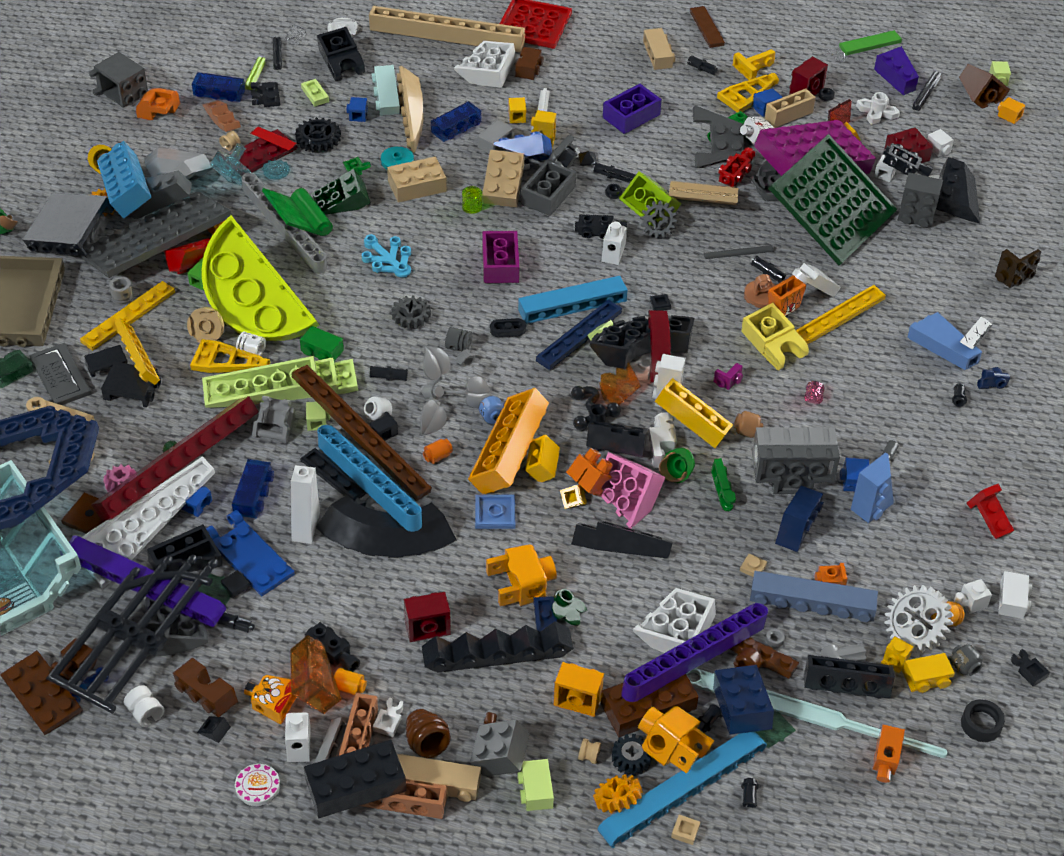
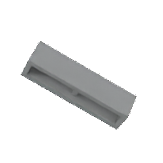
M342 717L331 720L315 763L328 759L329 755L330 758L339 755L348 723ZM339 729H340L339 735H338L337 740H336V743H335L336 736H337L338 731H339Z

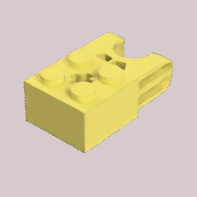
M774 303L743 318L741 332L777 370L784 368V352L793 353L798 358H803L809 353L805 340L795 331L794 325Z

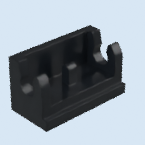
M121 345L84 356L91 378L95 377V372L112 367L115 361L127 363Z

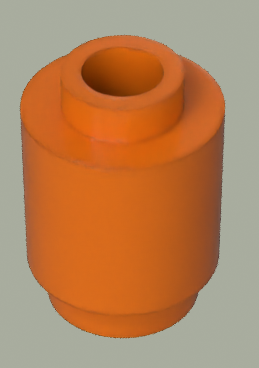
M439 439L424 447L423 456L427 462L434 464L450 456L453 448L448 439Z

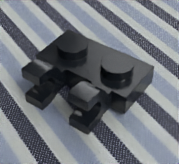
M250 82L251 89H255L250 90L252 99H256L252 100V105L264 104V107L280 106L278 82L261 83V86L256 82Z

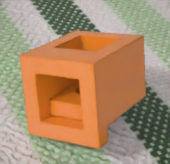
M844 563L834 566H819L818 572H815V581L846 585L847 575Z

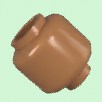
M743 411L741 414L738 413L734 422L737 434L750 438L755 437L756 427H763L760 415L749 411Z

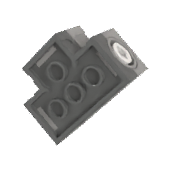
M756 427L752 449L755 482L772 483L773 494H796L800 486L813 490L815 483H834L840 460L835 427Z

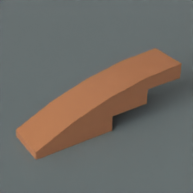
M216 100L202 104L213 122L223 131L227 132L241 127L240 122L234 118L233 112L228 110L226 103Z

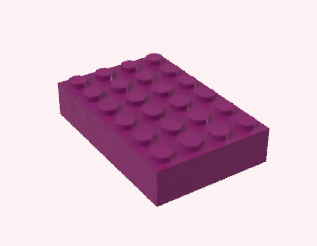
M839 120L762 129L759 131L754 145L781 176L828 134L865 174L871 172L876 160L861 141Z

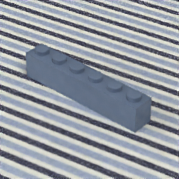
M754 571L750 601L763 605L771 604L778 608H795L800 612L813 611L819 615L831 614L837 615L842 619L849 617L858 619L861 622L874 621L878 591Z

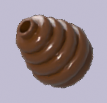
M416 709L409 714L406 720V736L410 749L423 758H434L443 753L450 744L451 739L448 724L437 714H433L425 709Z

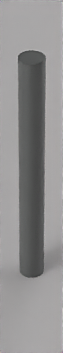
M773 246L706 252L704 257L705 259L767 253L773 252Z

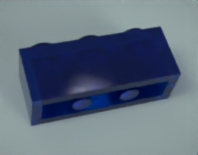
M197 72L192 82L193 96L240 102L245 92V82L243 78Z
M468 101L431 120V133L443 142L451 140L456 135L465 133L469 128L478 126L481 123V110Z
M247 460L232 501V510L239 511L242 517L257 519L258 513L263 512V499L268 497L269 494L268 484L274 480L271 462Z

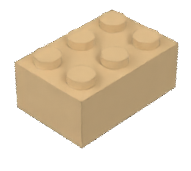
M490 150L482 193L484 204L517 207L525 164L524 153Z
M436 156L387 167L388 182L398 203L447 192L446 176Z

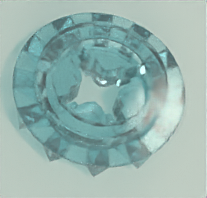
M274 159V161L268 160V163L263 165L262 171L264 176L269 179H281L289 174L290 168L287 162H283L282 159L279 161Z

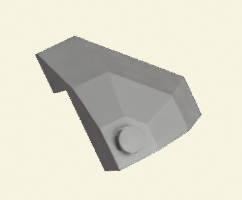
M156 148L144 158L146 168L151 177L179 170L189 180L194 175L202 177L214 168L205 154Z

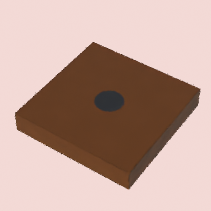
M84 492L62 518V524L87 534L105 522L100 519L91 505L99 498Z

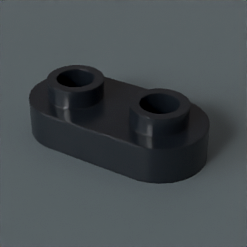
M520 318L496 319L490 323V333L495 337L522 336L526 332V322Z

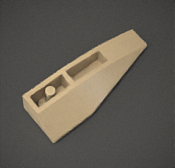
M399 66V73L396 74L399 105L402 106L401 116H405L403 117L405 137H410L406 138L407 148H411V152L415 153L423 128L422 91L419 78L403 66Z

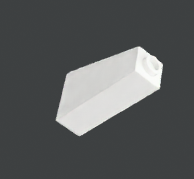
M295 465L291 478L292 541L312 544L320 515L316 469Z

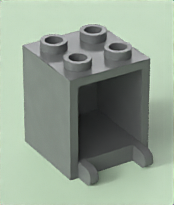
M120 52L96 64L94 69L89 71L90 77L96 76L97 88L93 89V94L99 95L102 93L123 108L133 104L134 101L143 97L148 92L145 69Z

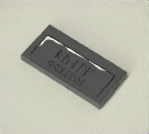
M65 343L29 355L53 403L64 405L92 394Z

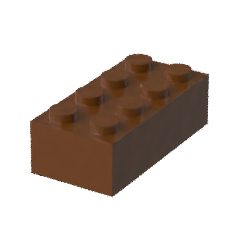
M686 674L636 702L626 701L622 697L623 683L601 691L600 704L618 738L639 731L638 725L651 707H655L665 714L671 708L678 706L688 713L697 710L699 699Z

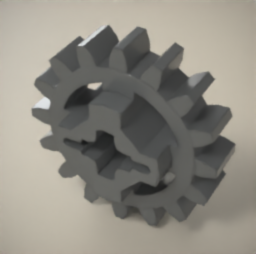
M653 201L652 207L646 205L648 210H642L645 215L640 217L644 221L640 225L646 227L644 229L645 233L650 231V237L655 234L656 239L660 235L666 238V233L671 235L672 232L670 230L676 229L674 223H678V220L674 219V217L678 214L672 213L675 208H668L669 203L666 202L663 205V202L659 201L657 205ZM664 209L669 213L670 217L664 215ZM660 216L661 218H663V220L659 221L658 224V222H656V219H659ZM648 222L654 225V230L651 229Z
M412 295L411 298L405 296L404 300L399 298L398 302L393 303L394 307L391 308L392 320H395V324L401 323V328L407 326L410 329L411 326H414L417 329V325L424 326V322H429L431 310L427 300L422 301L421 297L415 299V296Z

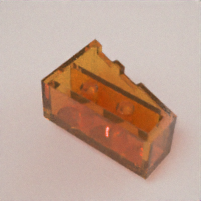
M307 635L290 649L291 694L322 714H325L342 699L324 645L319 640Z

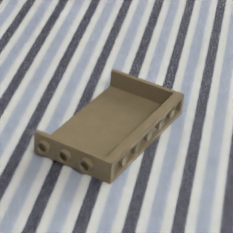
M0 256V346H44L65 272L63 258Z

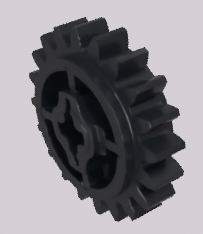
M316 117L314 120L309 119L308 122L303 121V125H298L295 140L297 144H300V148L305 147V151L310 149L312 153L315 151L321 153V150L327 152L328 148L334 149L333 145L338 146V142L341 141V130L339 125L336 126V122L331 123V119L326 121L324 118L318 119Z

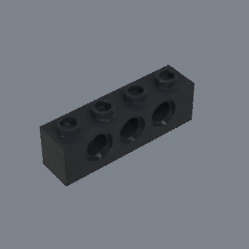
M815 655L807 656L804 671V688L831 691L833 693H848L855 696H871L878 699H890L895 680L893 665Z

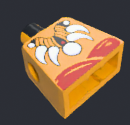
M270 675L263 676L259 685L248 682L244 689V694L251 696L252 709L279 724H282L286 714L300 692L298 681Z

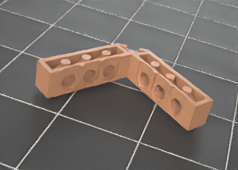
M355 694L339 755L369 747L373 733V724L378 713L377 696ZM415 780L406 781L405 792L361 806L442 819L447 800L446 785L434 783L433 785L415 783Z

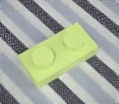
M316 79L301 83V89L314 107L329 102V96Z

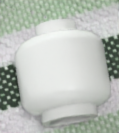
M371 397L364 405L365 416L371 421L383 417L386 411L390 415L392 414V404L386 398Z

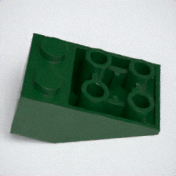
M354 169L311 193V197L325 215L359 210L371 203L364 180Z

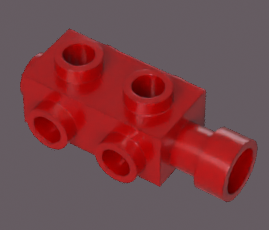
M747 147L741 152V155L736 153L734 156H729L727 164L721 165L719 168V182L730 187H735L738 182L740 183L744 175L751 171V161L756 156L755 151Z

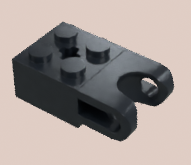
M347 27L317 35L319 51L335 81L342 80L341 74L346 70H354L357 74L365 73L364 61Z

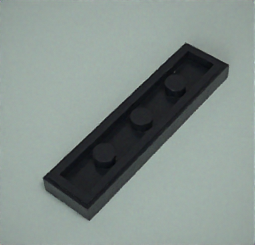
M316 448L300 458L301 462L307 467L315 468L316 474L343 496L348 495L355 501L357 498L360 499L367 494L339 466Z

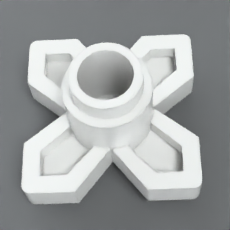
M882 92L875 93L872 100L865 98L857 100L856 107L859 111L868 113L866 119L871 125L880 123L881 116L892 120L899 118L900 111L895 106L888 105L889 98Z

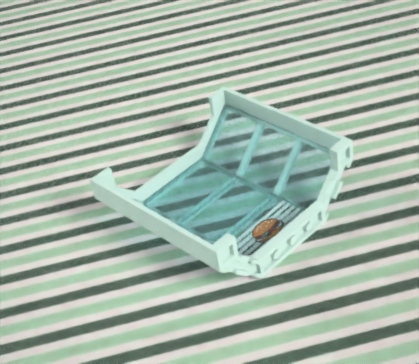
M12 460L1 464L0 500L23 494L27 482ZM44 506L21 524L13 528L0 530V636L51 611L54 608L53 602L58 596H62L70 585L68 581L72 575L78 574L81 569L77 553Z

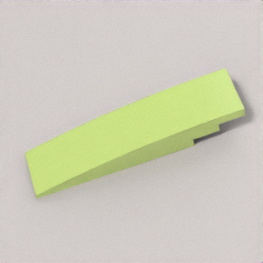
M314 356L203 377L205 407H228L238 399L250 396L254 404L264 403L262 396H269L279 400L312 398L291 377L293 371L305 365H308L337 394L358 391L353 359L334 362L333 358L315 361Z

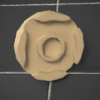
M201 307L194 310L188 318L187 329L191 337L193 336L199 343L202 339L216 341L224 332V321L215 309Z

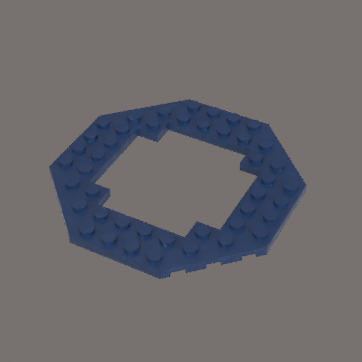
M46 406L0 420V447L16 441L21 442L33 436H41L43 443L56 442L46 477L28 481L23 494L0 500V530L13 528L21 524L88 472L99 431V426L95 420L87 421L83 416L77 414L72 416L70 412L62 409L57 411L53 406Z

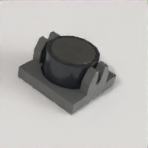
M568 135L552 152L548 161L569 169L580 153L578 148L572 144L574 137Z

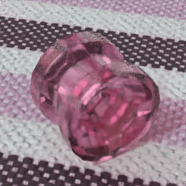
M818 381L808 382L804 396L805 401L820 404L823 401L824 385Z

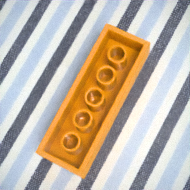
M536 388L507 398L468 478L480 493H493L497 490L508 488L513 484L516 473L521 467L522 460L527 454L529 445L532 443L536 430L539 428L542 417L546 414V409L549 405V402Z

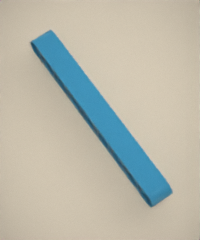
M322 425L317 429L318 447L406 530L412 532L421 529L422 510L414 500L333 426Z
M756 732L736 735L694 762L687 774L680 771L644 794L641 799H636L637 804L629 805L630 809L623 808L620 813L616 812L605 819L598 826V832L611 848H615L614 845L618 842H624L633 836L632 833L638 829L641 831L649 826L650 822L655 818H661L669 813L668 810L672 807H678L689 796H695L704 790L703 787L706 785H712L721 779L720 776L723 774H728L738 768V764L745 763L755 757V753L764 751L767 746L766 742Z

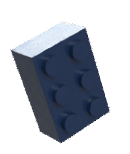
M757 665L715 670L713 689L729 735L772 729L774 709Z

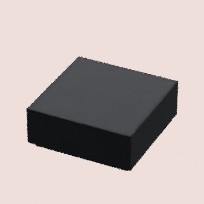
M667 294L650 296L653 310H671Z
M237 570L222 579L221 585L232 597H235L248 589L250 582Z

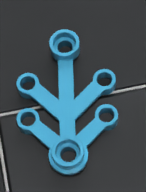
M369 234L364 239V246L368 249H374L381 256H374L371 252L365 251L362 253V261L364 263L373 262L372 270L376 273L391 272L400 278H404L411 273V267L407 264L408 258L411 256V248L409 246L401 247L402 258L398 262L396 256L398 247L401 245L399 237L394 236L390 238L391 249L389 253L378 243L375 235ZM382 263H388V264H391L392 266H386V265H383Z

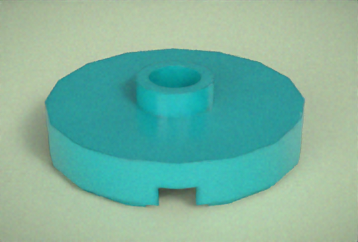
M390 147L381 154V164L385 169L390 166L414 161L413 153L404 147Z

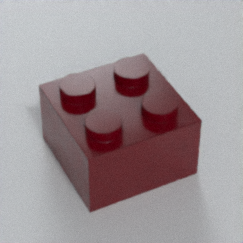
M812 56L804 61L803 64L794 68L791 74L792 80L789 86V95L803 89H807L814 96L818 94L819 90L824 88L828 64Z
M916 127L887 135L885 148L887 145L891 146L892 143L900 144L905 150L916 152L918 157L922 158L921 163L930 161L933 146Z
M434 592L428 595L412 596L404 599L405 625L409 642L432 639L435 636L451 635L450 608L445 592Z

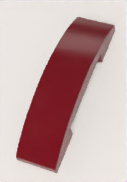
M649 310L648 321L651 337L650 383H654L655 375L658 374V372H655L657 361H661L663 354L671 355L670 326L667 311Z

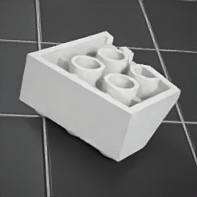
M483 41L473 50V54L470 57H465L463 63L456 65L454 70L469 83L502 88L516 60L514 43Z
M675 588L653 613L650 612L645 617L646 620L641 625L633 628V632L651 648L665 653L710 628L716 615L715 599Z

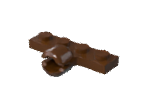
M751 637L730 648V650L737 653L736 659L733 662L734 667L757 665L758 670L760 667H766L790 679L799 665V662L790 656L784 655Z

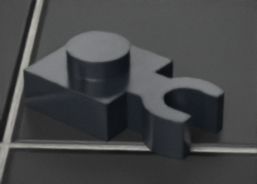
M1020 650L1018 655L1021 658H1018L1015 654L1012 655L1011 662L1016 666H1020L1018 672L1032 686H1035L1049 676L1050 672L1036 658L1030 660L1025 650Z

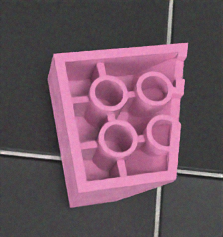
M608 452L606 460L613 464L609 472L612 478L602 486L604 491L601 497L607 504L612 503L617 508L615 513L619 517L624 516L628 520L626 525L632 528L652 511L665 477L621 455Z

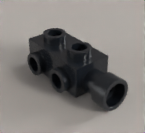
M892 143L891 146L887 145L883 152L885 157L882 162L903 174L908 175V173L915 174L917 172L929 177L933 170L932 166L921 163L922 158L918 157L916 152H909L900 144Z
M579 214V221H575V232H578V235H581L583 238L599 236L600 239H604L609 224L614 222V216ZM620 221L621 226L627 228V221Z
M319 622L305 633V646L307 650L312 654L315 652L320 654L321 661L327 666L330 663L334 667L341 664L343 669L352 672L360 666V660L354 655H350L349 642L335 634L331 627H326Z

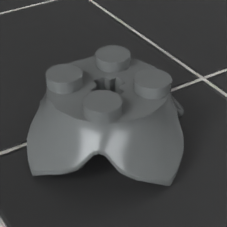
M766 160L759 167L758 176L753 175L751 180L764 201H779L768 188L781 175Z

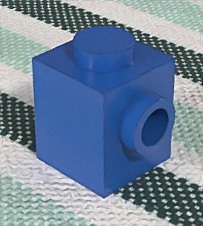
M351 97L350 104H347L346 107L349 121L366 122L368 111L367 98Z

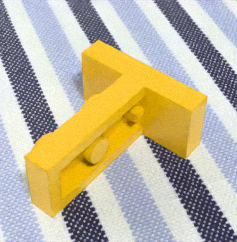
M770 49L747 59L740 52H737L733 56L732 65L748 80L757 77V71L761 68L770 67L774 64L776 52Z

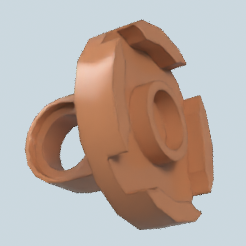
M759 275L755 281L746 285L744 298L749 304L751 303L757 308H763L769 305L768 290L776 285L772 283L769 275Z

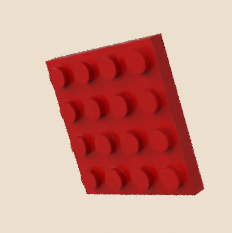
M512 0L499 24L525 28V43L555 49L570 19L572 8L534 0Z

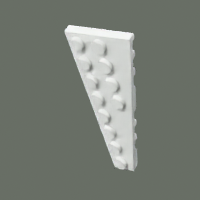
M202 456L154 488L116 517L106 520L82 536V538L132 560L186 504L185 501L215 474L214 468ZM87 569L103 589L111 582V580Z

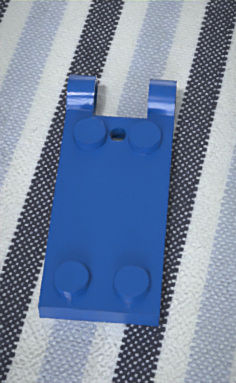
M235 510L227 515L228 522L231 525L235 524L233 526L235 529L222 537L219 536L217 530L212 525L206 528L221 556L250 582V585L261 597L295 575L294 570L244 521L239 511Z

